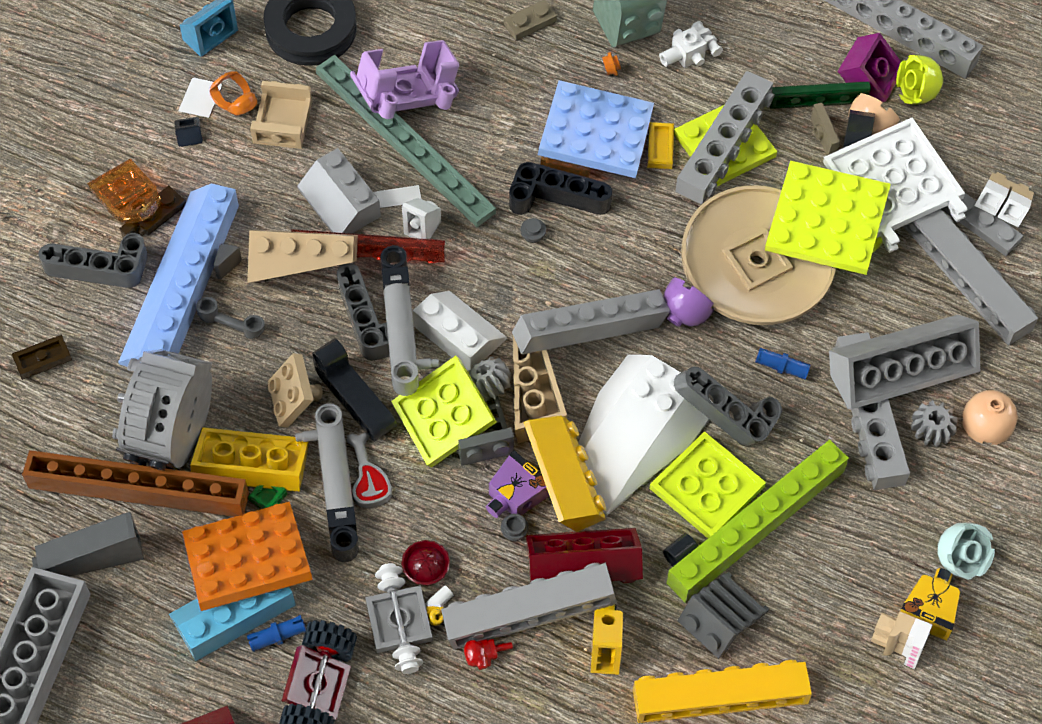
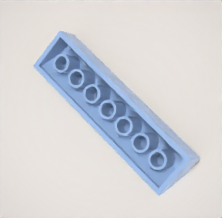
M209 184L190 192L122 352L119 365L128 367L131 358L139 360L143 356L144 351L162 349L179 354L197 310L196 304L202 298L213 271L219 245L224 244L239 207L235 189Z

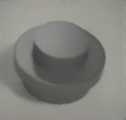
M527 219L521 225V235L527 242L537 243L545 236L546 226L539 219Z
M510 514L503 519L501 532L508 540H521L528 533V522L519 514Z

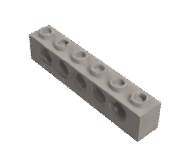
M749 71L745 72L677 177L676 193L700 204H703L707 197L711 198L717 188L716 182L719 178L723 179L728 171V163L730 160L735 161L740 152L739 146L742 142L746 143L751 135V127L753 124L758 125L760 122L763 108L770 106L774 98V94L771 93L773 82Z
M869 332L840 336L837 338L836 345L832 350L870 339ZM885 399L851 409L853 415L851 419L852 429L854 433H858L860 440L858 441L859 454L861 457H865V475L867 480L872 482L873 489L878 490L906 485L910 471L889 400ZM864 409H871L873 413L866 412ZM870 432H876L880 436H874ZM877 456H884L887 460H880Z

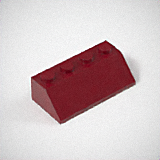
M636 528L526 535L530 582L539 578L550 579L557 577L559 573L564 571L575 572L582 570L592 563H606L611 581L633 583L636 580L643 579L642 546Z

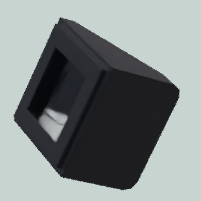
M199 117L174 121L179 147L201 144L203 142Z

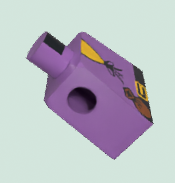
M513 450L489 483V494L493 500L486 505V509L495 518H498L505 510L511 514L523 515L550 496L542 473Z

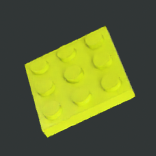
M723 106L674 129V136L690 157ZM753 124L751 127L752 132L748 141L741 143L735 161L730 160L728 171L723 179H718L716 182L717 186L776 158L777 150L757 125Z
M454 356L420 380L419 387L415 393L409 396L399 395L391 401L426 465L431 468L458 450L459 439L479 435L497 423L465 366L457 356Z
M704 431L650 484L649 489L705 537L709 538L734 518L765 487L766 482Z

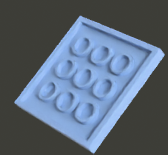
M559 80L540 142L538 155L636 178L654 103Z

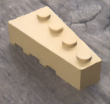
M250 230L247 283L357 261L358 235Z
M513 336L514 424L517 442L522 443L530 440L523 422L560 415L567 420L568 418L547 350L521 354Z

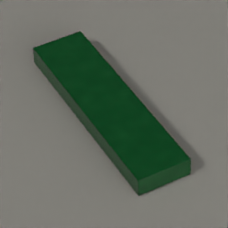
M868 81L772 87L771 93L774 94V98L769 107L770 109L813 107L814 104L822 103L824 106L852 104L857 95L861 93L869 95L870 83Z

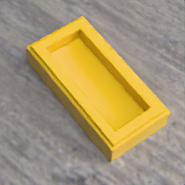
M649 122L647 168L672 169L674 123Z

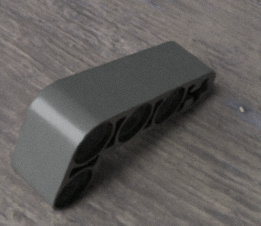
M130 233L123 237L118 253L60 244H46L40 248L38 253L44 272L48 276L124 288H132L140 283L148 259L143 237L136 233Z
M351 263L341 265L337 270L338 287L361 354L370 361L389 357L387 323L379 324L359 268ZM348 280H351L353 285L349 286ZM368 321L369 323L361 324L360 322ZM373 342H374V343H377V344L374 345V346H369V345H367V344L373 343Z
M691 367L679 373L674 379V388L678 394L743 446H750L764 440L782 413L780 402L773 397L764 398L753 403L750 407L746 406L699 367ZM708 394L712 396L713 403L710 401ZM763 408L766 410L767 416L764 414ZM729 411L732 412L734 420L730 417ZM750 428L753 430L754 436L750 433Z

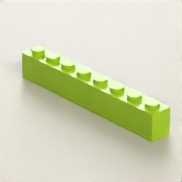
M829 439L672 567L668 572L666 584L684 603L688 602L694 594L700 592L843 474L849 458Z

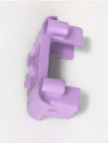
M443 40L424 43L418 68L416 65L378 70L383 49L362 53L357 76L354 71L350 72L351 78L371 111L379 113L385 119L393 118L395 111L434 104L441 109L447 110L451 107L453 99L459 92L455 84L459 62Z

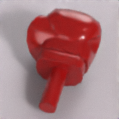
M493 639L470 640L464 646V656L469 666L478 667L479 670H483L491 666V660L497 659V652L513 649L512 642L495 645Z

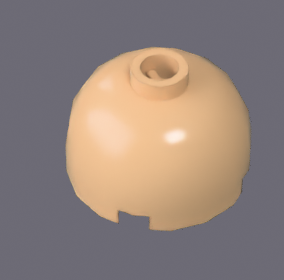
M863 93L857 95L849 109V112L850 110L875 113L872 135L896 125L900 120L899 116L890 107L886 111L881 106L883 102Z
M996 390L982 391L975 394L965 405L962 425L968 436L976 442L983 444L984 441L992 443V445H998L1007 441L1013 434L1018 419L1017 409L1012 400L1004 393Z

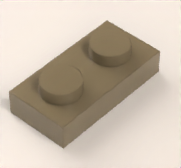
M542 0L504 18V26L515 41L557 22V15L546 0Z

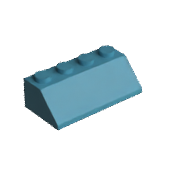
M285 587L204 611L200 610L198 599H195L171 612L169 616L193 658L197 661L294 607L295 601L290 587Z

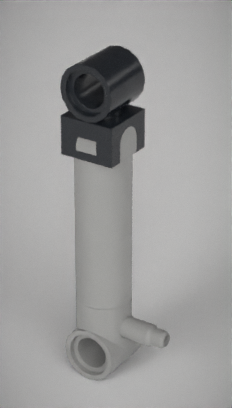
M392 245L386 247L381 253L391 378L394 391L401 396H409L415 393L419 387L418 370L439 367V360L431 358L417 359L407 254L402 247ZM403 376H409V377H410L409 379H406V380L400 379V378L403 377Z
M327 403L321 405L315 412L317 430L296 433L295 437L297 442L318 440L331 552L336 560L349 562L358 555L359 544L341 409L337 405ZM328 419L334 420V422L330 424L324 423V421ZM342 541H348L351 543L347 547H341L338 545Z

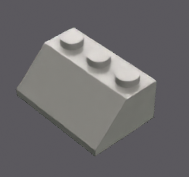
M338 148L317 159L297 186L298 190L332 234L350 235L381 217L379 199Z

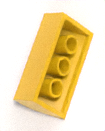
M562 415L531 419L523 422L558 521L573 531L579 532L606 520L603 512L606 510V505L601 495L596 493L594 486L597 485V481L593 472L588 470L585 461L588 460L583 446L578 444L576 437L579 436V432L575 423L567 420Z

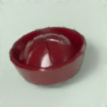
M422 540L413 543L406 549L402 556L401 565L404 574L409 580L421 586L435 585L445 577L449 571L450 558L448 552L441 544L435 541Z

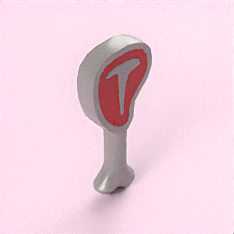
M365 432L358 436L353 433L349 434L346 440L348 444L354 447L359 463V478L353 486V499L360 507L373 508L383 505L392 497V487L384 471L369 462L365 444L370 435Z

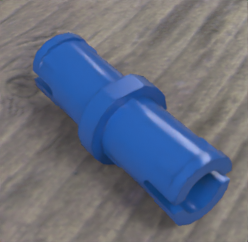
M761 347L755 363L777 370L779 374L784 372L806 380L811 365L788 357L789 354L783 353L781 355Z
M298 615L279 624L276 622L271 623V627L248 634L247 638L252 652H256V650L275 643L278 645L283 644V640L305 633L306 627L302 616Z

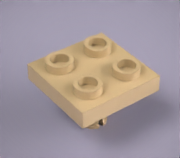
M293 353L268 380V390L271 393L274 405L273 411L279 427L288 428L313 401H319L322 398L323 391L321 385H311L309 383L302 354Z

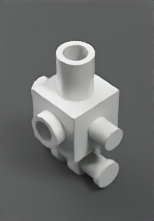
M697 21L686 31L682 32L681 29H677L673 33L672 48L660 53L659 57L665 67L677 61L684 68L694 63L697 66H701L705 62L706 50L709 49L713 57H716L722 53L723 48L717 44V38L711 35L712 32L709 28H704L703 23Z

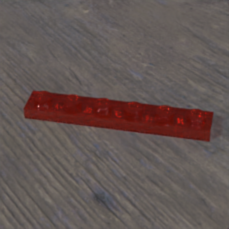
M291 229V232L358 235L357 258L373 257L381 260L382 251L388 246L395 245L402 247L406 251L407 262L415 260L427 263H445V240Z

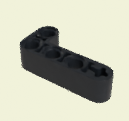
M525 162L518 167L510 186L509 208L517 215L526 214L530 211L536 197L593 214L603 215L611 209L612 188L605 182L536 163Z
M336 338L312 352L314 368L319 378L364 432L370 435L369 438L375 442L397 427V422L390 411L349 364L347 352Z

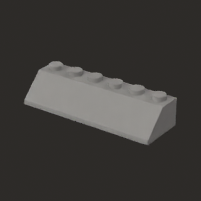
M955 315L829 350L830 376L847 407L855 409L980 372L979 321Z

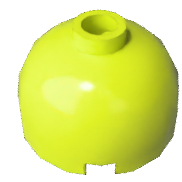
M909 55L907 56L909 57L907 61L903 60L900 63L897 71L896 84L897 87H901L903 95L899 94V96L907 104H925L936 98L943 84L942 71L939 64L930 57Z

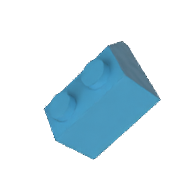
M215 0L205 5L202 10L192 17L185 19L180 24L183 41L200 57L238 31L233 0Z

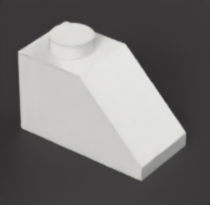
M420 198L404 202L402 205L404 234L427 244L441 223V208L431 201H424Z

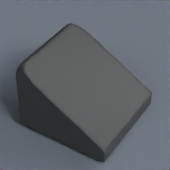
M226 244L219 245L214 262L217 279L225 277L241 262L242 257L239 247Z

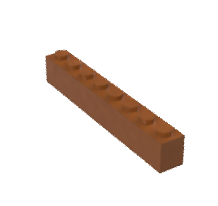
M32 450L28 452L22 473L29 489L233 517L245 514L249 496L246 479L173 469L160 471L143 465Z

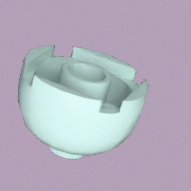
M966 522L956 523L946 529L940 537L937 553L939 560L946 570L960 578L969 580L975 576H982L989 569L994 558L995 549L991 548L990 540H993V537L987 528L981 525Z

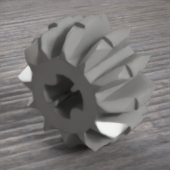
M492 356L487 360L482 359L480 363L473 364V369L467 371L485 402L490 398L496 399L497 395L504 394V389L511 386V372L500 358L495 359Z
M933 400L929 402L928 406L922 403L918 411L916 410L912 415L911 430L917 431L915 434L916 439L924 438L925 445L933 442L935 447L939 446L941 442L947 444L957 431L958 417L952 416L953 408L945 409L944 402L936 406Z

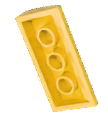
M202 427L190 464L191 472L246 479L247 486L257 487L259 485H264L263 488L273 489L271 486L285 487L286 490L300 492L309 442H297L296 437Z

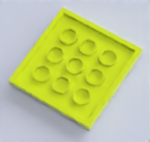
M790 160L766 241L765 251L867 275L891 184Z

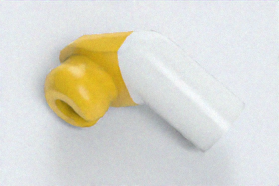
M445 585L426 602L429 624L433 626L440 625L444 621L441 609L454 596Z

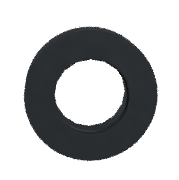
M269 0L264 10L263 19L269 46L279 57L297 65L315 66L322 64L333 55L339 58L351 47L356 37V13L352 0ZM309 8L326 11L335 19L329 30L311 37L297 35L286 27L287 21L292 15L300 10Z

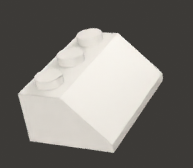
M450 291L430 294L413 310L414 327L452 358L454 356L459 357L466 370L473 369V364L480 363L482 359L485 360L507 339L503 333Z

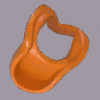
M236 71L224 73L210 86V96L216 105L237 116L247 113L257 105V98L251 92L247 81ZM228 78L234 80L243 90V95L233 103L225 101L218 89V85Z

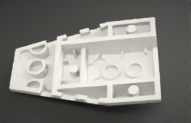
M652 355L626 356L598 393L578 442L579 446L582 445L588 457V460L585 461L588 470L593 472L596 478L597 485L594 486L596 493L601 495L606 505V510L603 511L605 516L631 497L633 492L640 486L647 484L651 477L661 469L664 470L669 466L672 460L681 455L696 440L710 420L675 390L674 379L681 372Z

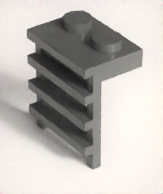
M498 395L496 399L493 398L494 404L487 405L492 414L497 413L498 418H495L497 423L487 430L501 427L502 430L459 439L457 452L460 457L461 466L510 455L514 450V435L511 427L507 428Z
M729 572L723 573L718 580L712 581L707 588L704 587L697 595L694 594L677 620L718 659L725 655L736 636L770 610L766 605L764 607L759 605L731 579L732 575Z

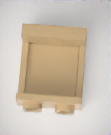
M262 81V97L256 121H252L250 128L253 144L302 149L312 105L311 87L302 84Z

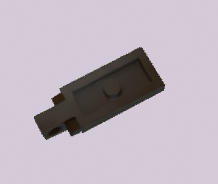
M168 185L126 219L127 222L119 228L121 236L124 237L130 233L140 234L141 236L147 234L149 236L181 211L186 204V200Z

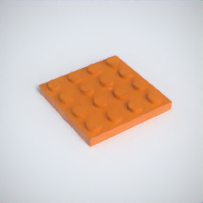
M290 501L257 511L247 512L243 516L222 519L182 531L201 611L313 580Z

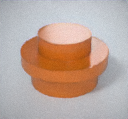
M608 52L607 56L602 57L608 76L612 74L617 76V70L621 69L618 56H612L611 52Z

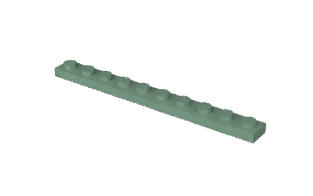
M333 55L316 67V74L471 223L479 227L496 214V208L398 114L395 113L391 119H385L379 113L372 112L351 78V70L338 57Z

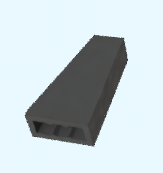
M131 512L35 546L36 557H32L33 567L67 577L144 560L140 535Z

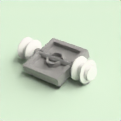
M393 563L382 565L375 573L377 579H382L377 585L378 589L387 593L365 597L377 653L397 649L392 654L393 658L400 661L395 665V669L402 671L403 674H411L418 671L419 667L423 664L422 659L416 658V655L421 650L414 645L433 641L421 585L399 590L405 584V579L398 577L403 572V569Z

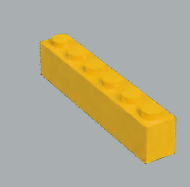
M786 660L781 662L780 665L771 666L768 663H758L753 665L752 668L741 669L739 666H730L723 671L717 672L703 669L690 675L676 672L663 678L643 676L634 681L633 686L638 723L805 705L809 703L812 695L806 662H797L796 660Z

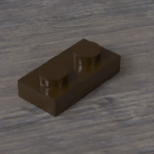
M62 334L12 353L22 380L72 361Z

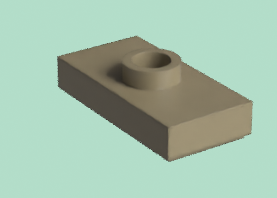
M814 104L811 115L814 135L817 140L820 139L826 155L838 151L840 140L824 104Z

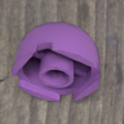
M675 277L670 281L663 293V297L670 309L667 319L678 327L681 324L690 327L704 323L713 313L715 308L711 307L714 303L695 287H683L685 281Z

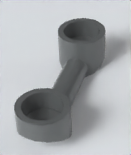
M211 297L201 298L196 304L197 314L201 320L206 323L217 322L241 331L248 339L260 336L265 330V323L262 317L251 315L245 318L244 322L218 312L217 301Z

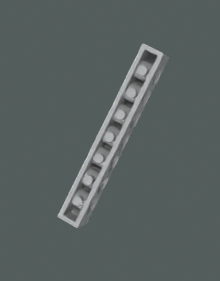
M824 0L919 54L932 58L939 65L964 79L967 78L977 65L984 46L902 0Z

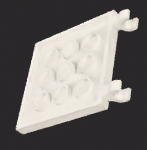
M913 118L824 157L823 163L829 170L891 184L877 238L881 236L883 244L889 253L899 248L896 243L900 242L893 230L949 206L951 215L956 222L966 218L964 212L968 209L961 201L964 198L965 192Z

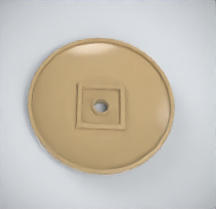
M754 185L725 190L704 202L695 211L686 226L681 246V257L685 275L691 287L693 286L714 303L711 308H715V311L732 320L752 325H775L792 321L812 310L824 298L832 284L836 270L835 267L765 251L766 241L782 191L780 189ZM752 256H759L763 259L764 263L754 264L750 258Z

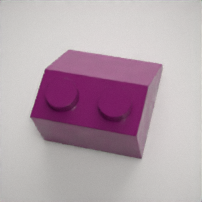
M880 33L857 37L837 72L846 83L869 81L871 88L869 95L881 102H886L896 85L897 71L901 60Z

